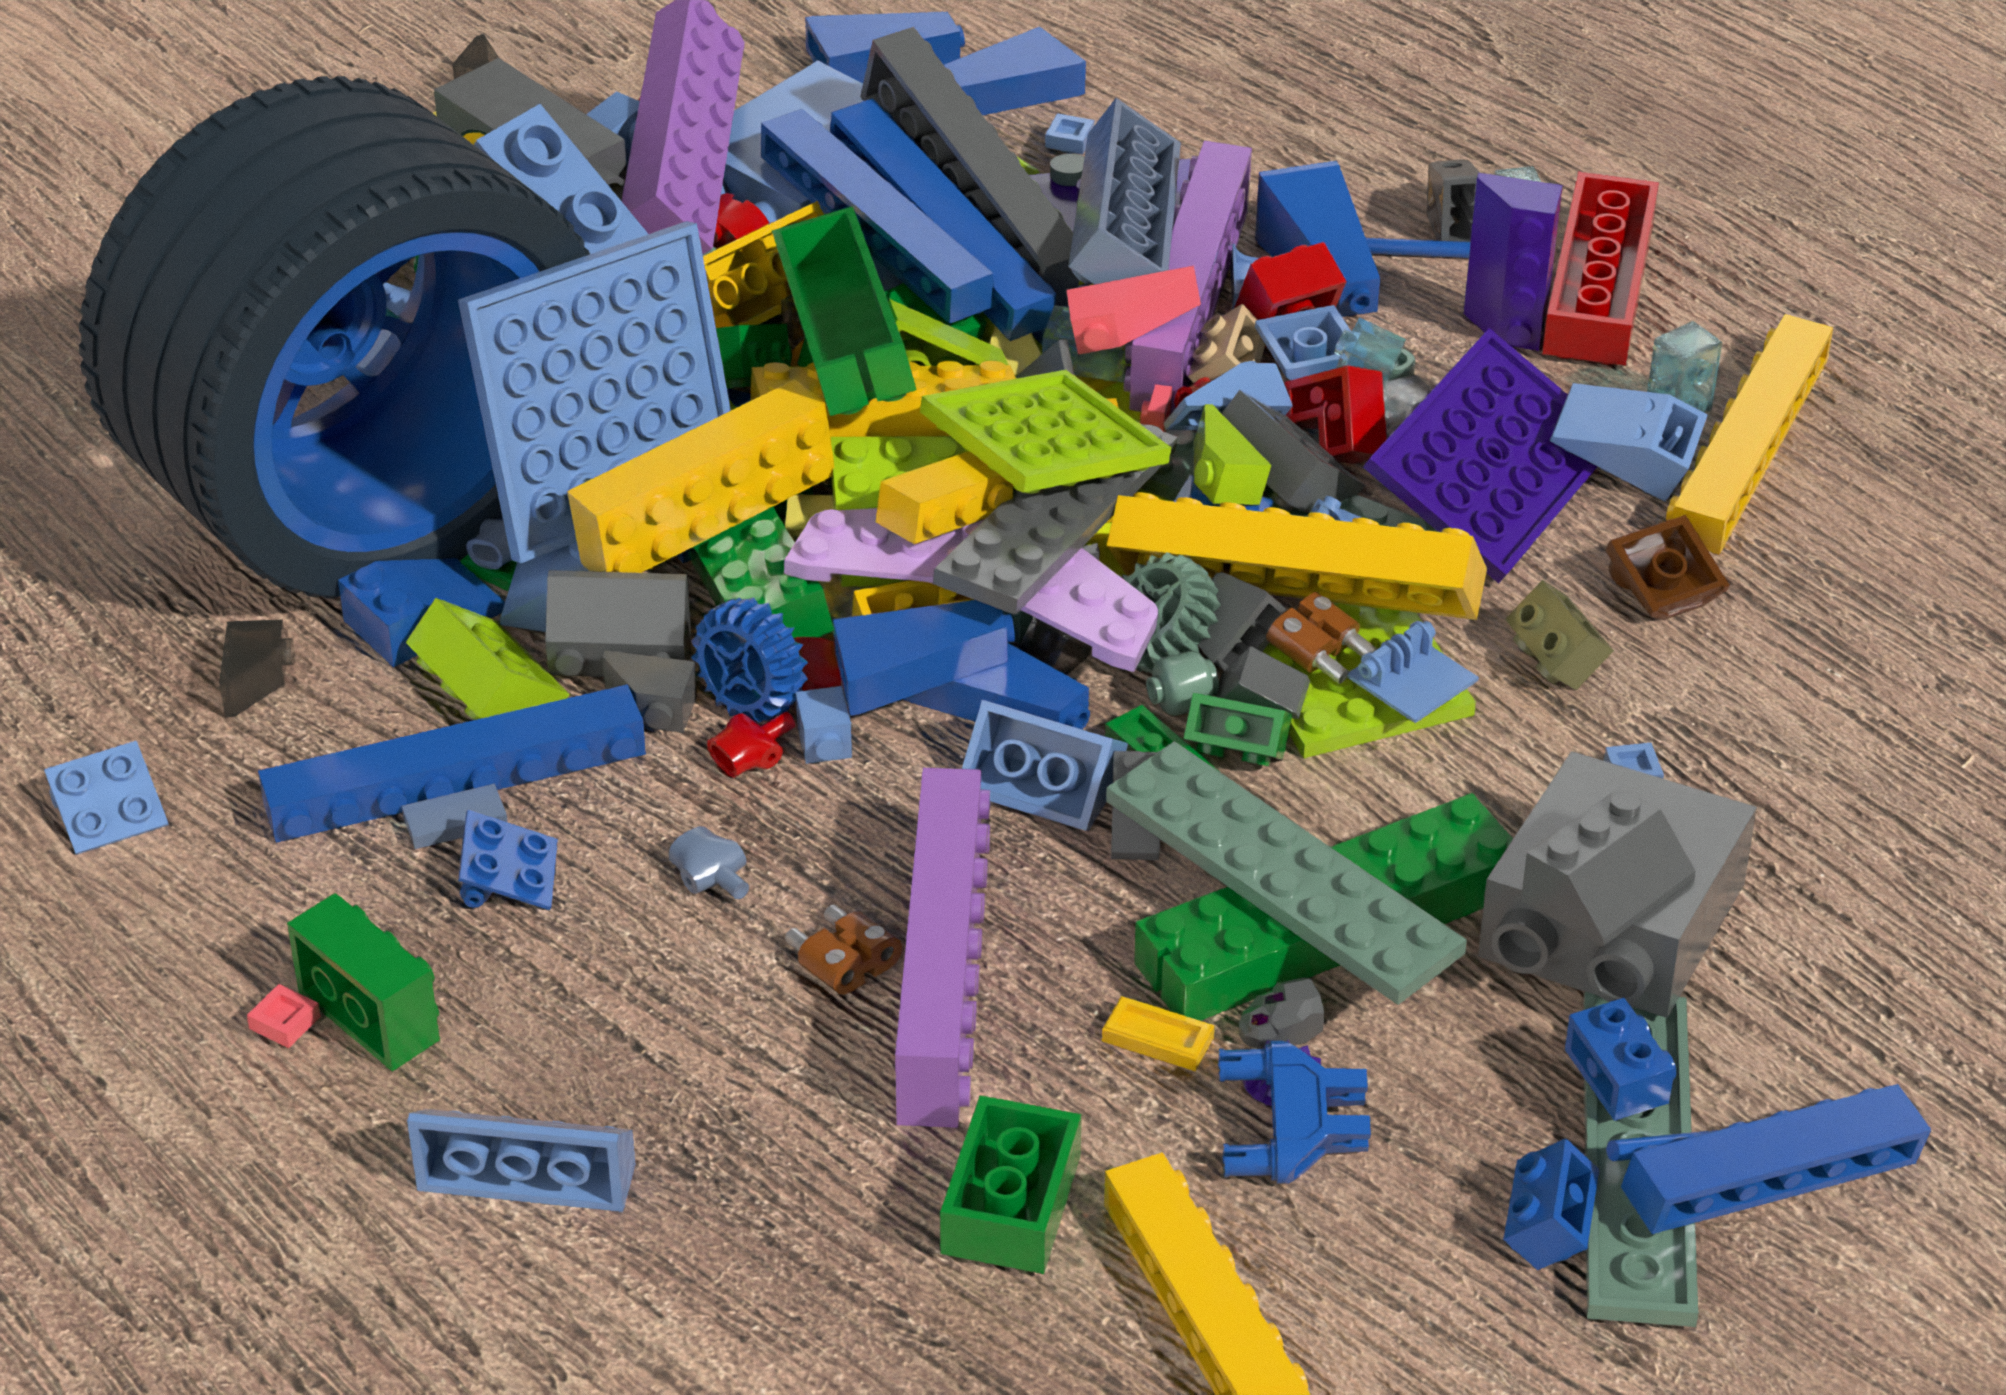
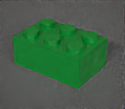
M334 893L287 922L299 994L318 1002L319 1009L325 1016L393 1072L440 1041L437 1021L439 1009L434 998L433 982L435 977L431 967L423 958L419 956L415 958L405 950L390 931L386 930L383 932L373 924L359 906H351L337 893Z
M979 1095L940 1211V1254L1044 1274L1081 1156L1082 1114Z

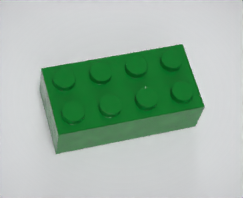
M773 507L688 549L692 564L716 606L730 599L735 600L740 597L743 600L754 597L758 604L769 603L772 614L783 613V624L787 628L795 627L791 634L793 638L819 637L834 631L824 591L820 583L784 574V560L795 542Z

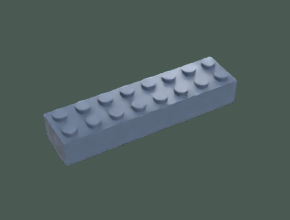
M1117 98L1111 103L1087 136L1068 267L1071 268L1073 274L1080 281L1088 285L1169 270L1181 142Z

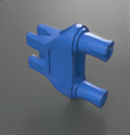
M1283 1040L1270 1041V1044H1265L1264 1049L1224 1050V1048H1219V1082L1265 1080L1266 1085H1270L1273 1139H1270V1144H1223L1224 1178H1229L1230 1176H1270L1271 1181H1276V1184H1289L1304 1174L1327 1153L1368 1152V1139L1371 1137L1370 1115H1327V1107L1365 1105V1093L1368 1090L1367 1069L1324 1068L1305 1052Z

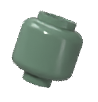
M1187 651L1162 657L1156 661L1152 670V677L1147 678L1146 687L1148 696L1154 705L1159 704L1162 710L1170 716H1179L1189 713L1193 693L1208 696L1217 694L1219 680L1216 668L1210 659H1204L1201 654L1195 651Z

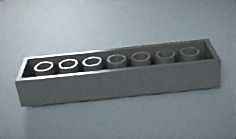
M915 27L873 39L862 86L861 99L866 101L873 98L885 112H888L897 125L914 139L916 145L926 156L935 161L941 172L959 187L961 193L971 204L983 213L985 219L1005 236L1007 242L1015 251L1029 262L1031 268L1045 283L1052 286L1056 293L1054 312L1069 307L1067 290L1078 288L1080 280L1073 274L1071 268L1068 267L1073 232L1065 223L1060 211L1054 208L1042 193L1039 184L1031 179L1021 166L1016 154L1007 148L998 136L995 127L987 122L976 108L974 100L966 95L956 82L951 70L942 64L935 55L930 43L922 38Z

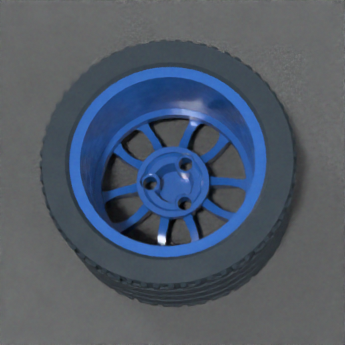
M320 76L314 80L303 78L294 80L289 84L285 82L280 83L273 88L264 91L259 90L246 98L234 101L231 105L218 110L210 115L209 118L194 126L181 139L179 138L155 161L153 166L141 177L137 185L124 200L125 202L120 207L118 213L115 214L107 233H105L100 243L101 246L91 266L90 276L87 278L85 299L82 302L80 311L82 319L79 322V333H81L79 355L83 358L80 366L82 374L87 378L85 389L92 398L90 403L93 410L100 415L99 421L126 454L140 465L146 473L249 569H252L261 578H267L275 586L285 587L290 592L299 593L303 591L309 597L316 598L322 595L325 599H334L340 597L338 579L375 561L448 558L462 560L468 555L467 542L479 534L483 521L488 518L503 520L458 300L590 255L589 250L584 247L585 242L582 237L574 232V226L558 210L427 108L397 89L393 88L390 90L381 83H370L366 79L357 78L350 81L345 76H336L333 79L327 76ZM419 255L416 276L408 302L403 312L396 315L387 308L383 284L404 264ZM381 330L390 331V337L377 355L363 370L359 371L355 366L371 350ZM342 375L349 381V384L323 403L293 417L307 386L327 383Z

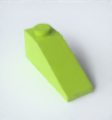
M1205 404L1194 440V484L1213 504L1230 502L1244 505H1260L1271 464L1213 404Z

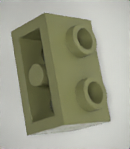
M1541 580L1505 619L1517 633L1513 637V641L1529 656H1536L1540 661L1535 666L1536 669L1554 685L1561 681L1577 690L1614 651L1572 600L1544 580Z

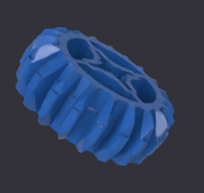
M740 597L735 600L730 599L709 610L704 619L695 626L697 636L691 642L697 651L691 658L700 665V670L696 676L704 678L707 684L705 692H712L716 696V706L726 705L730 717L743 713L753 721L756 720L758 722L770 720L776 715L779 716L789 710L790 706L796 701V692L802 691V684L808 680L802 671L808 662L799 656V650L804 644L795 642L791 635L795 627L787 628L783 624V613L772 614L769 603L758 604L754 597L743 600Z

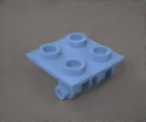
M1428 621L1412 623L1409 629L1404 632V635L1395 634L1390 640L1383 642L1381 647L1373 653H1366L1362 656L1358 667L1347 673V678L1414 723L1479 680L1478 676L1432 647L1433 637L1436 632L1433 625Z
M137 740L44 769L51 788L49 790L54 808L59 809L75 855L169 825Z

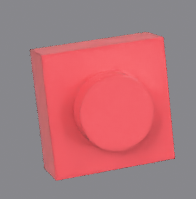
M1155 384L1151 400L1143 401L1140 424L1154 425L1163 432L1167 431L1163 423L1171 415L1172 386Z
M280 984L247 1014L250 1030L287 1048H290L321 1017L318 1002Z

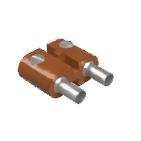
M1313 592L1301 600L1297 610L1290 608L1280 615L1271 625L1266 635V640L1307 672L1312 673L1319 668L1338 684L1347 678L1349 671L1332 659L1329 654L1335 657L1349 647L1362 657L1366 653H1373L1377 650L1375 646L1358 634L1360 624L1318 592Z
M830 905L824 913L825 919L835 925V933L832 934L824 928L808 937L797 928H792L785 936V941L799 951V964L835 992L844 995L865 984L864 973L869 972L874 977H877L894 966L902 953L901 941L860 911L847 914L836 905Z

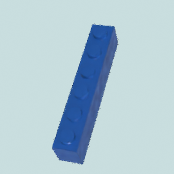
M1899 1084L1880 1089L1868 1088L1857 1095L1837 1100L1826 1099L1814 1106L1791 1112L1786 1110L1780 1111L1771 1117L1749 1123L1737 1122L1722 1130L1702 1135L1699 1133L1691 1134L1682 1140L1660 1146H1645L1637 1152H1633L1620 1187L1651 1234L1916 1164L1931 1132V1128Z

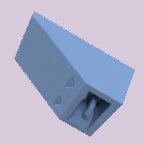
M1573 383L1550 441L1600 467L1604 471L1638 487L1643 492L1666 502L1689 470L1708 415L1670 394Z

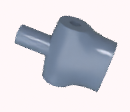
M492 518L484 520L480 526L479 534L467 542V551L473 562L487 569H498L512 561L504 521Z
M699 826L679 836L670 846L669 861L680 870L681 878L691 893H700L717 884L735 899H742L748 893V883L736 874L738 870L746 865L745 854L737 842L717 836L705 826Z

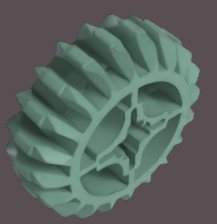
M1167 552L1162 558L1151 555L1147 565L1136 563L1135 572L1130 576L1123 575V579L1156 604L1158 617L1156 629L1135 670L1139 672L1144 670L1152 674L1155 662L1162 657L1187 651L1199 653L1198 644L1201 640L1211 638L1207 629L1218 622L1213 612L1221 606L1216 597L1219 590L1215 587L1214 582L1211 580L1212 578L1208 576V572L1183 555L1177 557Z

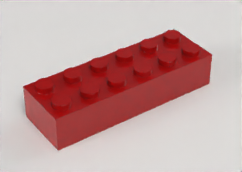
M1578 171L1547 312L1542 354L1557 356L1562 359L1573 358L1595 361L1604 365L1616 364L1626 366L1653 229L1659 182Z

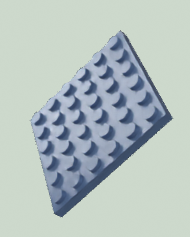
M686 221L458 300L511 560L524 563L577 542L568 490L731 411L697 223Z

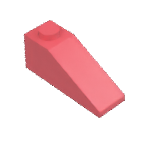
M1194 266L1067 290L1071 324L1078 355L1121 347L1201 305Z

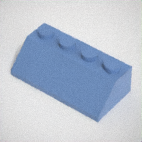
M425 1109L409 1113L407 1124L417 1191L624 1211L636 1165L633 1130L571 1124L561 1121L521 1119L510 1116H491L460 1111Z

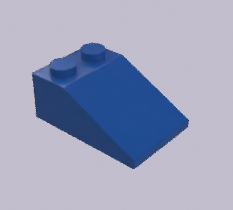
M456 558L375 561L338 579L344 622L393 668L418 656L406 641L435 598L488 618L501 614L505 601Z

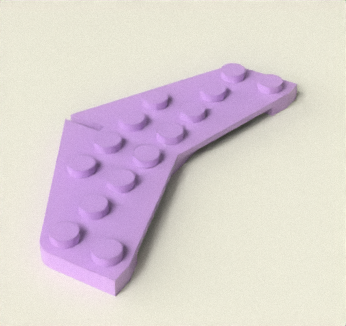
M877 508L824 510L813 515L784 560V574L804 580L830 582L834 574L923 581L933 584L934 568L985 519L913 544L876 523ZM1083 548L1021 609L1023 612L1092 646L1093 657L1111 666L1131 672L1135 671L1156 629L1158 608L1153 601Z

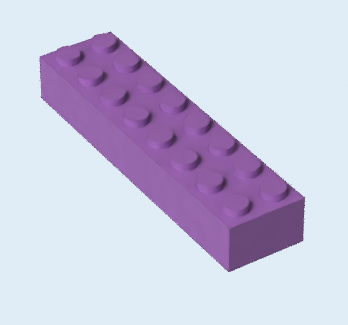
M675 0L656 12L622 203L648 234L686 221L697 223L702 254H705L713 248L745 42L734 27H729L716 14L714 7L708 1Z
M1204 140L1199 156L1193 155L1191 158L1188 173L1189 180H1184L1181 187V205L1175 204L1169 270L1194 266L1201 305L1126 344L1125 359L1131 360V366L1127 367L1124 379V391L1130 392L1129 410L1141 412L1143 401L1151 400L1156 384L1172 386V413L1176 409L1174 399L1178 389L1183 386L1190 387L1192 380L1188 375L1194 360L1192 356L1199 346L1203 335L1201 332L1202 327L1214 316L1231 265L1232 244H1235L1237 247L1248 214L1252 148Z
M923 768L895 1052L897 1125L958 1128L960 1107H970L971 1076H963V1072H970V1069H973L974 1038H966V1034H973V1031H976L977 1001L968 1000L969 996L975 997L979 993L980 965L971 964V962L981 958L982 929L974 928V924L984 923L985 893H977V888L987 887L988 859L980 858V854H989L990 825L981 824V819H989L990 790H981V770Z

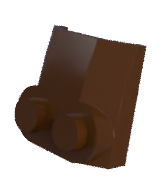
M1686 515L1612 539L1605 549L1611 559L1608 569L1613 581L1619 586L1631 590L1651 617L1666 620L1698 609L1726 592L1730 586Z

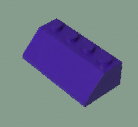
M1478 173L1463 314L1484 333L1489 328L1493 330L1511 347L1539 351L1546 326L1563 185Z

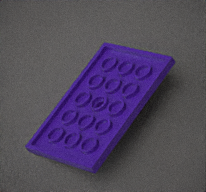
M1489 328L1370 457L1363 468L1436 531L1442 532L1444 528H1456L1467 532L1469 536H1473L1486 565V573L1499 584L1598 466L1550 441L1568 394Z

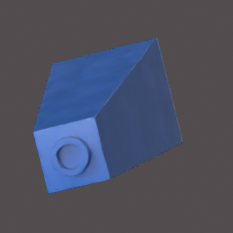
M1337 160L1259 172L1255 231L1257 243L1272 257L1288 253L1300 245L1311 246L1324 242L1347 281L1336 306L1340 315L1346 317L1378 312L1380 276Z

